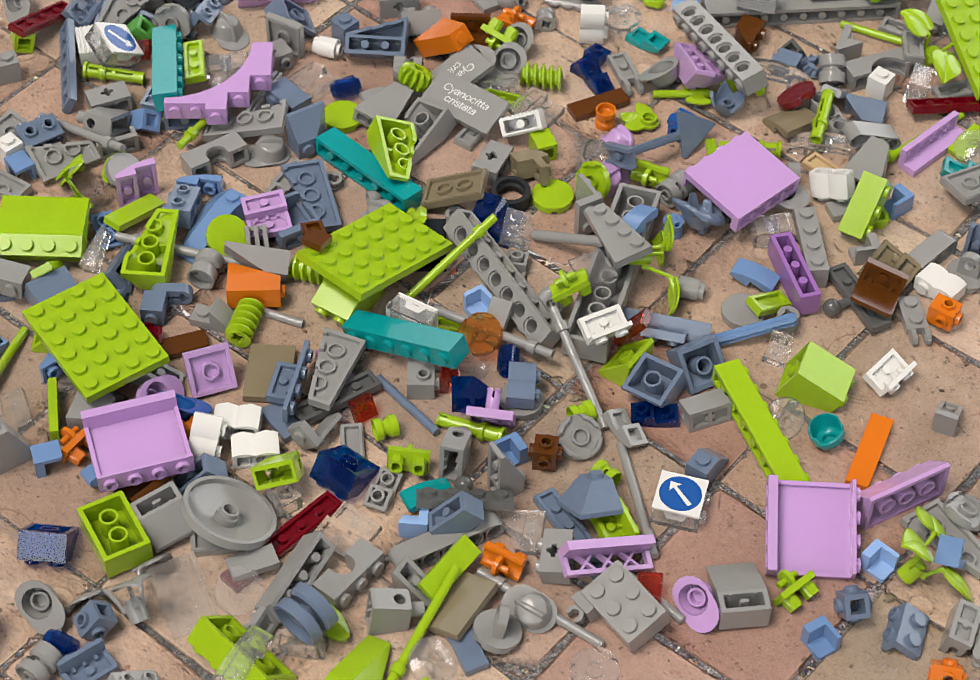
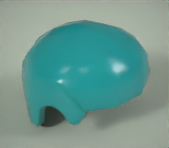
M822 413L816 415L810 420L808 425L810 439L817 448L830 450L836 448L844 440V426L835 414Z

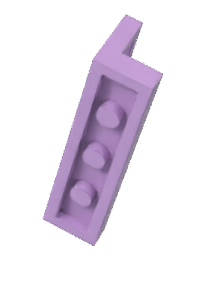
M954 110L901 148L897 167L910 176L915 177L945 155L947 148L965 132L956 126L959 113Z
M654 534L566 541L557 550L564 578L598 576L613 564L610 559L614 555L625 561L623 565L629 572L651 571L654 568L649 549L656 544ZM641 553L644 564L639 565L631 559L633 554ZM595 557L603 565L601 568H595L588 562L589 559ZM568 559H574L581 564L579 570H570Z

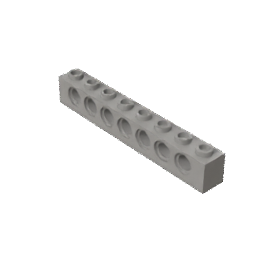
M685 0L672 7L674 12L672 18L675 24L681 26L684 34L689 35L694 44H698L702 53H707L709 60L712 63H716L720 72H725L727 79L734 82L738 91L742 90L749 96L769 85L764 68L697 0Z
M457 208L443 229L448 234V238L458 246L473 232L472 229L477 224L480 225L481 222L471 210ZM486 231L487 234L484 237L478 238L461 255L469 261L472 270L478 273L482 283L494 294L493 296L515 303L510 318L516 323L517 329L528 340L533 339L540 342V345L552 349L561 337L557 335L553 327L555 323L550 311L489 232Z

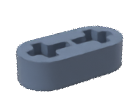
M156 283L151 288L153 291H166L168 305H185L191 303L193 299V288L185 283Z

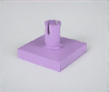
M227 342L182 353L192 398L238 387Z
M487 388L485 408L467 406L466 417L470 421L478 423L487 421L493 425L515 427L516 417L514 411L499 410L502 389L495 388L493 398L494 389Z

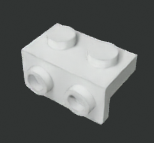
M619 304L584 316L576 321L587 346L594 343L596 346L602 345L609 341L608 338L613 336L616 338L623 337L629 333L628 330L633 325L631 320L627 322Z
M892 348L862 378L880 397L887 392L891 395L901 386L899 384L901 380L904 382L914 374L912 369L917 363L913 361L908 365Z

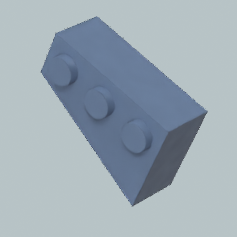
M408 17L347 32L345 35V55L347 57L394 60L395 55L407 57Z

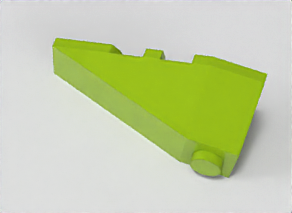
M376 115L366 131L369 147L389 179L408 182L412 167L411 160L415 151L414 145L417 140L414 123Z
M157 208L145 225L142 235L136 238L134 241L135 245L124 256L120 272L121 277L143 291L151 290L152 286L156 283H170L179 209Z
M368 635L327 674L324 680H382L387 666L391 643Z

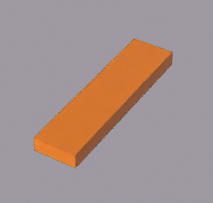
M875 413L871 414L845 483L850 484L853 479H856V487H860V490L869 488L892 429L893 419Z

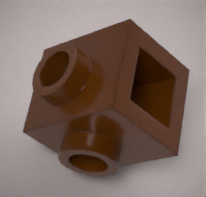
M549 434L535 435V441L529 444L528 457H532V470L556 471L557 460L562 459L563 446H559V436Z

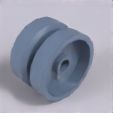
M300 581L289 591L290 598H282L273 608L277 618L284 627L299 641L312 647L323 637L322 630H330L339 619L334 608L321 593L309 584Z

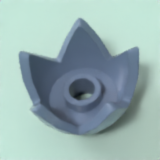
M725 80L720 85L716 94L714 91H710L711 103L714 109L722 116L730 117L739 112L744 106L746 94L742 90L733 93Z

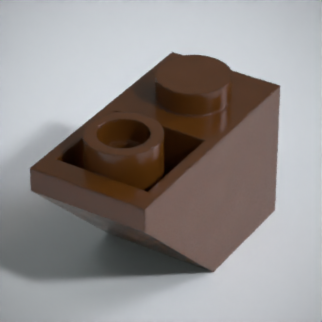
M743 14L736 25L735 40L752 55L753 52H757L760 41H764L766 37V21Z

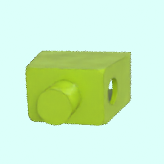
M299 451L270 456L250 468L256 491L299 482L305 474ZM265 470L270 471L269 477L266 475Z

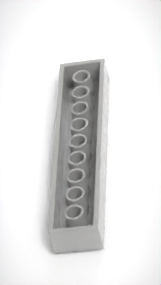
M620 182L610 209L621 219L639 204L658 208L659 213L662 191ZM656 218L646 223V231L640 233L647 242L651 236ZM604 247L595 248L587 270L592 292L585 297L581 296L580 293L578 294L567 324L569 335L579 358L606 364L615 336L608 338L609 341L602 345L596 346L594 343L587 346L576 321L579 318L617 304L620 305L623 312L640 265L627 264L615 270L612 260L608 258ZM562 342V354L568 355Z

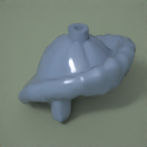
M693 192L689 194L687 202L679 198L672 199L673 204L681 211L685 222L691 228L698 230V234H706V229L711 225L723 226L726 224L723 211L719 207L713 206L712 202L708 199L703 200L702 206L699 205L697 195Z

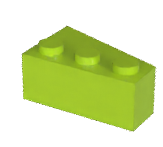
M864 170L837 230L847 236L865 242L867 233L873 232V225L876 219L880 217L883 206L894 188L887 179Z

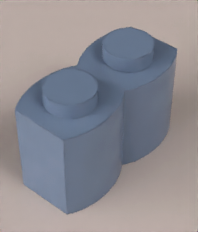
M509 361L507 408L534 409V402L539 403L540 389H536L535 384L540 385L541 371L536 370L537 363Z

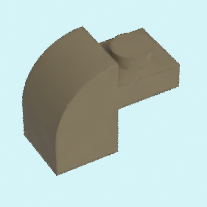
M534 149L510 153V167L514 176L522 179L534 177L541 186L550 185L549 176H551L552 172L547 153Z

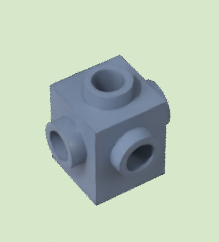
M846 585L843 587V590L836 591L833 605L838 616L847 622H859L863 618L871 617L870 609L872 602L867 591L860 587L858 588V585Z
M90 599L73 618L80 637L89 640H96L99 637L103 639L118 622L109 602Z

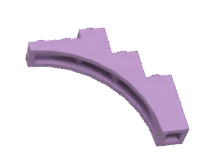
M252 42L251 51L245 63L234 75L219 85L196 94L164 98L165 118L206 119L207 124H228L229 107H250L251 91H272L273 42Z

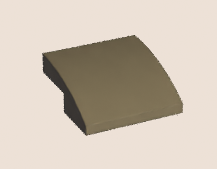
M799 106L763 118L762 122L773 133L780 132L785 138H790L813 128L811 123L816 114L803 106Z
M887 239L871 255V258L910 275L905 287L922 267L906 252L902 253Z

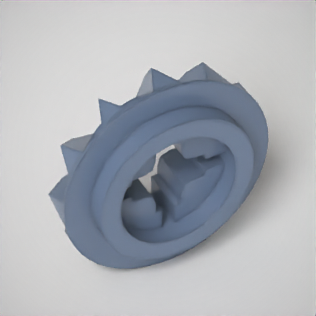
M810 54L809 57L803 58L801 70L811 78L819 79V72L822 71L819 66L818 69L815 64H819V54L817 56Z

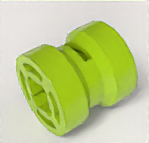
M589 399L581 401L580 405L573 404L566 407L567 417L585 414L592 417L595 421L597 420L596 409Z
M394 413L387 415L383 418V421L380 418L371 419L372 432L377 442L384 440L386 435L391 437L400 436L398 420Z
M605 459L598 460L590 469L603 471L604 474L613 479L615 487L622 478V473L616 468L612 469Z

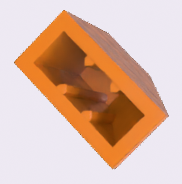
M443 17L413 40L422 57H430L459 52L474 39L465 23Z
M228 263L226 296L227 305L230 308H236L237 303L243 298L256 299L264 307H281L282 298H286V286L281 285L280 275L235 263Z

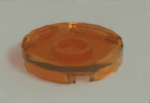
M486 312L471 314L468 319L465 318L458 329V333L465 335L470 349L469 354L476 357L493 353L500 346L503 339V329L500 322L492 314Z

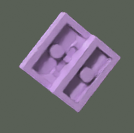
M154 158L130 165L114 176L120 208L149 193L152 195L160 194Z
M283 189L240 198L246 225L252 227L253 225L260 226L266 224L268 238L277 237L279 231L292 227ZM258 231L259 240H263L262 231ZM249 232L251 242H255L254 232Z

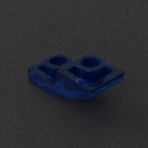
M597 43L591 45L584 50L582 58L570 65V72L584 80L588 79L606 62L607 55H611V51Z
M595 56L575 65L582 79L594 95L615 89L607 72H602Z
M647 401L631 403L632 424L639 423L640 426L653 428L680 427L679 405L675 403L660 408Z

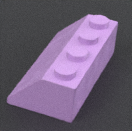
M932 460L922 464L918 463L905 472H898L885 481H878L871 487L860 490V502H856V511L861 513L860 526L864 530L869 529L943 495L951 465L948 462Z

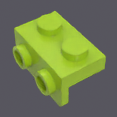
M621 497L619 498L623 507V514L590 518L600 538L639 535V528L634 523L629 509Z

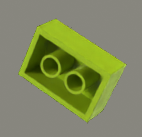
M122 490L76 508L80 527L108 579L153 558L151 542Z

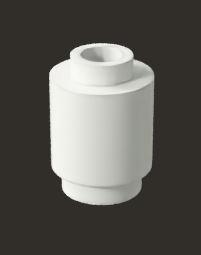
M316 36L312 43V51L319 56L337 59L343 52V44H341L340 39Z

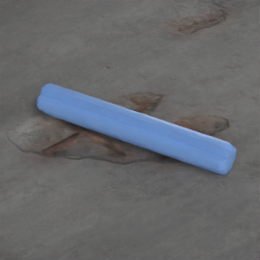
M792 312L710 336H717L719 346L792 327L797 325L798 321L796 314Z

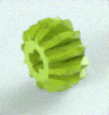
M406 61L398 71L397 78L399 83L407 85L409 89L415 92L424 93L432 83V72L427 70L426 67L421 66V64Z

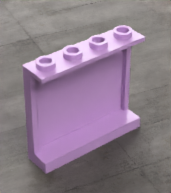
M745 131L741 135L733 137L726 145L719 146L714 153L704 156L694 166H689L684 171L682 185L685 187L692 183L731 218L730 228L736 233L795 193L800 177Z
M174 390L80 411L100 493L114 491L131 485H139L151 480H160L176 474H185L195 470L193 453H191Z
M768 475L765 498V576H777L779 571L785 569L789 572L795 570L798 573L797 577L801 578L812 570L816 575L814 578L853 580L857 573H860L861 559L857 558V549H860L861 536L857 534V525H860L861 513L856 511V502H860L861 491L860 487H856V479H853L849 484L778 480V475Z

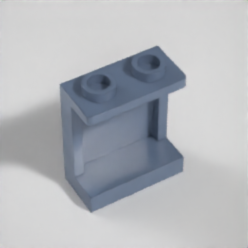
M297 191L284 195L292 227L279 231L277 237H272L278 247L283 250H291L302 245L301 239L303 234L300 230V223L318 220L317 217L312 219L299 201V193Z

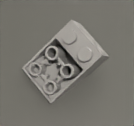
M754 562L706 566L709 586L713 590L714 599L719 608V630L768 626L772 608L767 588Z

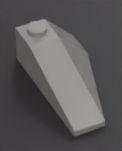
M420 97L414 101L404 117L406 121L414 123L417 135L414 145L415 151L411 160L412 166L443 142L457 125L455 118L448 108Z

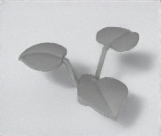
M165 553L140 564L132 570L133 573L137 572L136 577L121 582L111 589L112 592H116L127 587L131 599L124 601L125 607L106 587L85 593L74 599L67 607V614L84 599L107 595L121 610L122 615L127 614L131 626L149 619L150 616L145 606L147 603L144 598L143 581L151 577L152 573L142 574V572L154 564L173 563L172 554ZM132 587L139 588V596L135 597Z

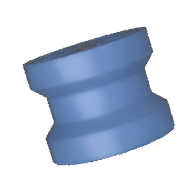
M669 213L672 214L674 240H677L683 235L684 218L677 213ZM665 215L664 218H663V227H662V230H663V231H664V226H665V223H666V220H667V217H666L667 215Z

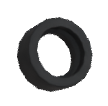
M504 176L493 182L491 186V205L496 211L505 215H517L528 209L531 188L527 181L517 176ZM506 191H514L520 193L522 197L515 200H507L500 197L499 194Z

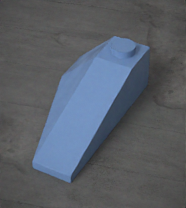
M232 188L216 194L202 206L181 246L199 250L209 248L205 239L209 223L217 216L224 214L237 216L244 221L245 217L240 198L247 196ZM177 254L179 258L186 262L194 263L195 257Z

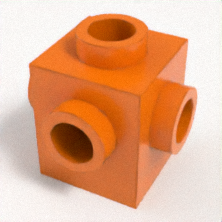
M938 293L928 308L926 320L928 323L950 332L954 325L958 326L963 318L964 314L961 313L963 303Z
M943 657V660L931 658L927 680H966L967 673L963 672V667L961 664H958V660Z

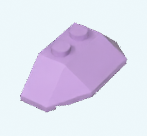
M675 41L674 57H677L679 60L676 66L678 77L685 87L689 89H696V87L706 88L726 80L724 72H720L716 63H712L705 53L698 50V47L694 44Z

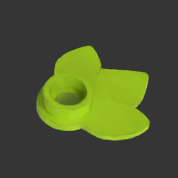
M637 102L635 112H620V118L629 131L653 130L659 125L657 115L652 111V108L645 104Z

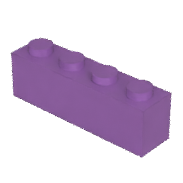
M791 231L770 235L767 254L776 273L781 276L780 281L790 302L793 304L792 306L799 311L800 315L818 312L821 292Z

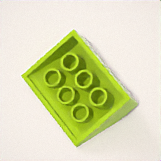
M2 195L0 204V258L17 261L61 260L62 262L86 263L90 198Z

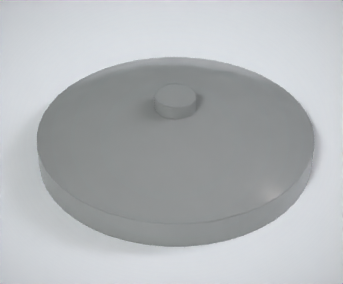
M213 475L200 477L192 481L185 489L180 503L182 515L195 533L214 545L230 550L248 551L264 546L271 539L277 524L276 514L270 502L259 491H256L255 488L230 477Z

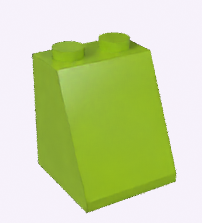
M325 278L312 298L311 303L316 308L315 312L324 318L328 315L334 318L333 321L342 326L357 309L368 312L386 291L382 289L370 297L359 301Z
M809 341L787 362L774 395L832 413L838 407L842 408L849 398L847 392L854 384L853 376L856 369L812 341Z

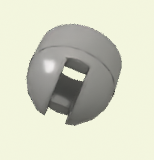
M373 190L366 191L367 205L369 200L382 199L379 192Z

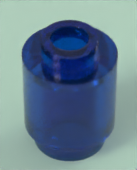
M354 75L336 79L333 83H330V91L334 99L339 98L341 100L355 96L361 90V82Z
M513 344L502 345L498 349L497 371L503 378H508L509 361L520 362V349Z
M49 629L42 638L43 641L53 645L63 657L80 649V641L60 629Z

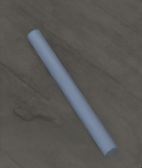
M381 374L376 376L382 383V388L431 434L437 436L440 433L441 429Z

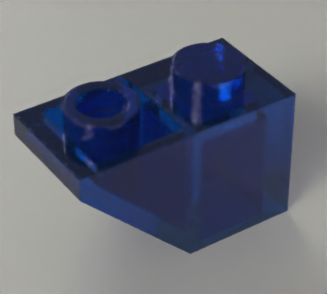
M451 376L452 412L466 413L467 406L485 408L487 388L490 387L475 376Z

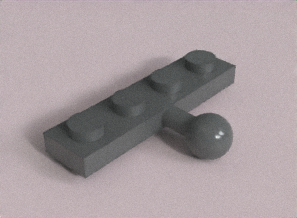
M846 262L829 268L828 279L842 295L843 299L838 301L836 299L826 300L823 304L825 314L835 316L842 308L850 306L871 334L891 328L892 321L890 318L878 315L876 312L851 301L850 297L858 278Z
M368 369L347 379L330 411L309 405L308 399L296 404L293 416L298 422L305 420L310 425L381 390L382 383ZM314 370V371L312 372V374H311V381H312V378H313V375H314L315 370Z
M459 476L454 482V488L437 490L432 487L416 489V508L435 509L462 490L483 501L484 510L513 511L514 498L513 491L497 489L495 491H484L479 488L472 489V480L468 476Z

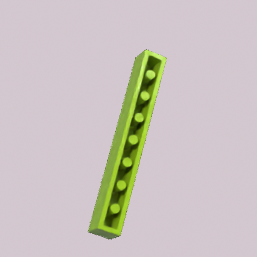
M739 358L714 365L711 380L716 389L721 388L732 402L731 416L765 477L767 478L768 475H778V480L810 481L809 475L800 466L798 456L793 454L788 438L782 435L777 419L773 418L770 414L767 402L762 400L758 386L750 379L747 367L742 365Z

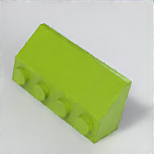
M232 615L201 616L186 640L193 646V650L198 655L203 656L209 662L210 667L220 672L226 680H296L297 678L284 663L259 642L253 634H250Z

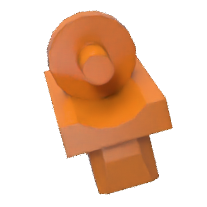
M518 5L513 10L505 7L502 13L496 17L504 23L501 29L518 22L526 23L532 28L536 24V19L521 13L522 8Z
M74 426L72 429L63 427L60 430L62 438L59 440V444L64 446L61 449L63 457L61 461L65 464L69 460L79 466L87 457V453L80 448L83 445L89 448L84 428L80 431L77 426Z
M487 541L484 544V552L480 564L490 568V574L495 577L502 574L519 582L522 578L527 555L521 552L513 553L507 550L505 544L501 542L492 543Z

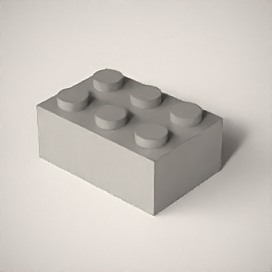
M618 559L580 591L595 608L599 618L632 654L671 622L663 606Z

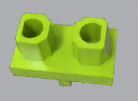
M495 17L490 20L488 25L483 23L480 28L486 34L493 37L492 39L487 37L485 43L489 44L488 47L494 52L501 46V42H515L519 35V31L511 26H508L504 34H501L500 30L504 23Z
M636 158L637 168L632 170L630 179L640 182L644 187L648 185L656 187L657 184L669 177L671 170L668 167H661L650 163V161Z
M585 268L576 272L573 270L569 273L561 269L558 271L560 277L554 280V284L549 286L553 301L555 303L559 302L563 307L574 301L572 294L579 292L581 296L585 297L592 292Z
M408 444V448L389 445L386 468L391 473L399 474L402 471H407L415 476H423L429 473L431 450L413 448V444Z
M782 569L777 574L779 581L776 583V587L778 589L784 587L786 590L772 600V603L776 607L782 604L791 614L803 604L795 592L799 591L806 600H809L819 592V589L812 581L816 576L812 570L797 581L795 578L798 576V573L795 570L789 572Z

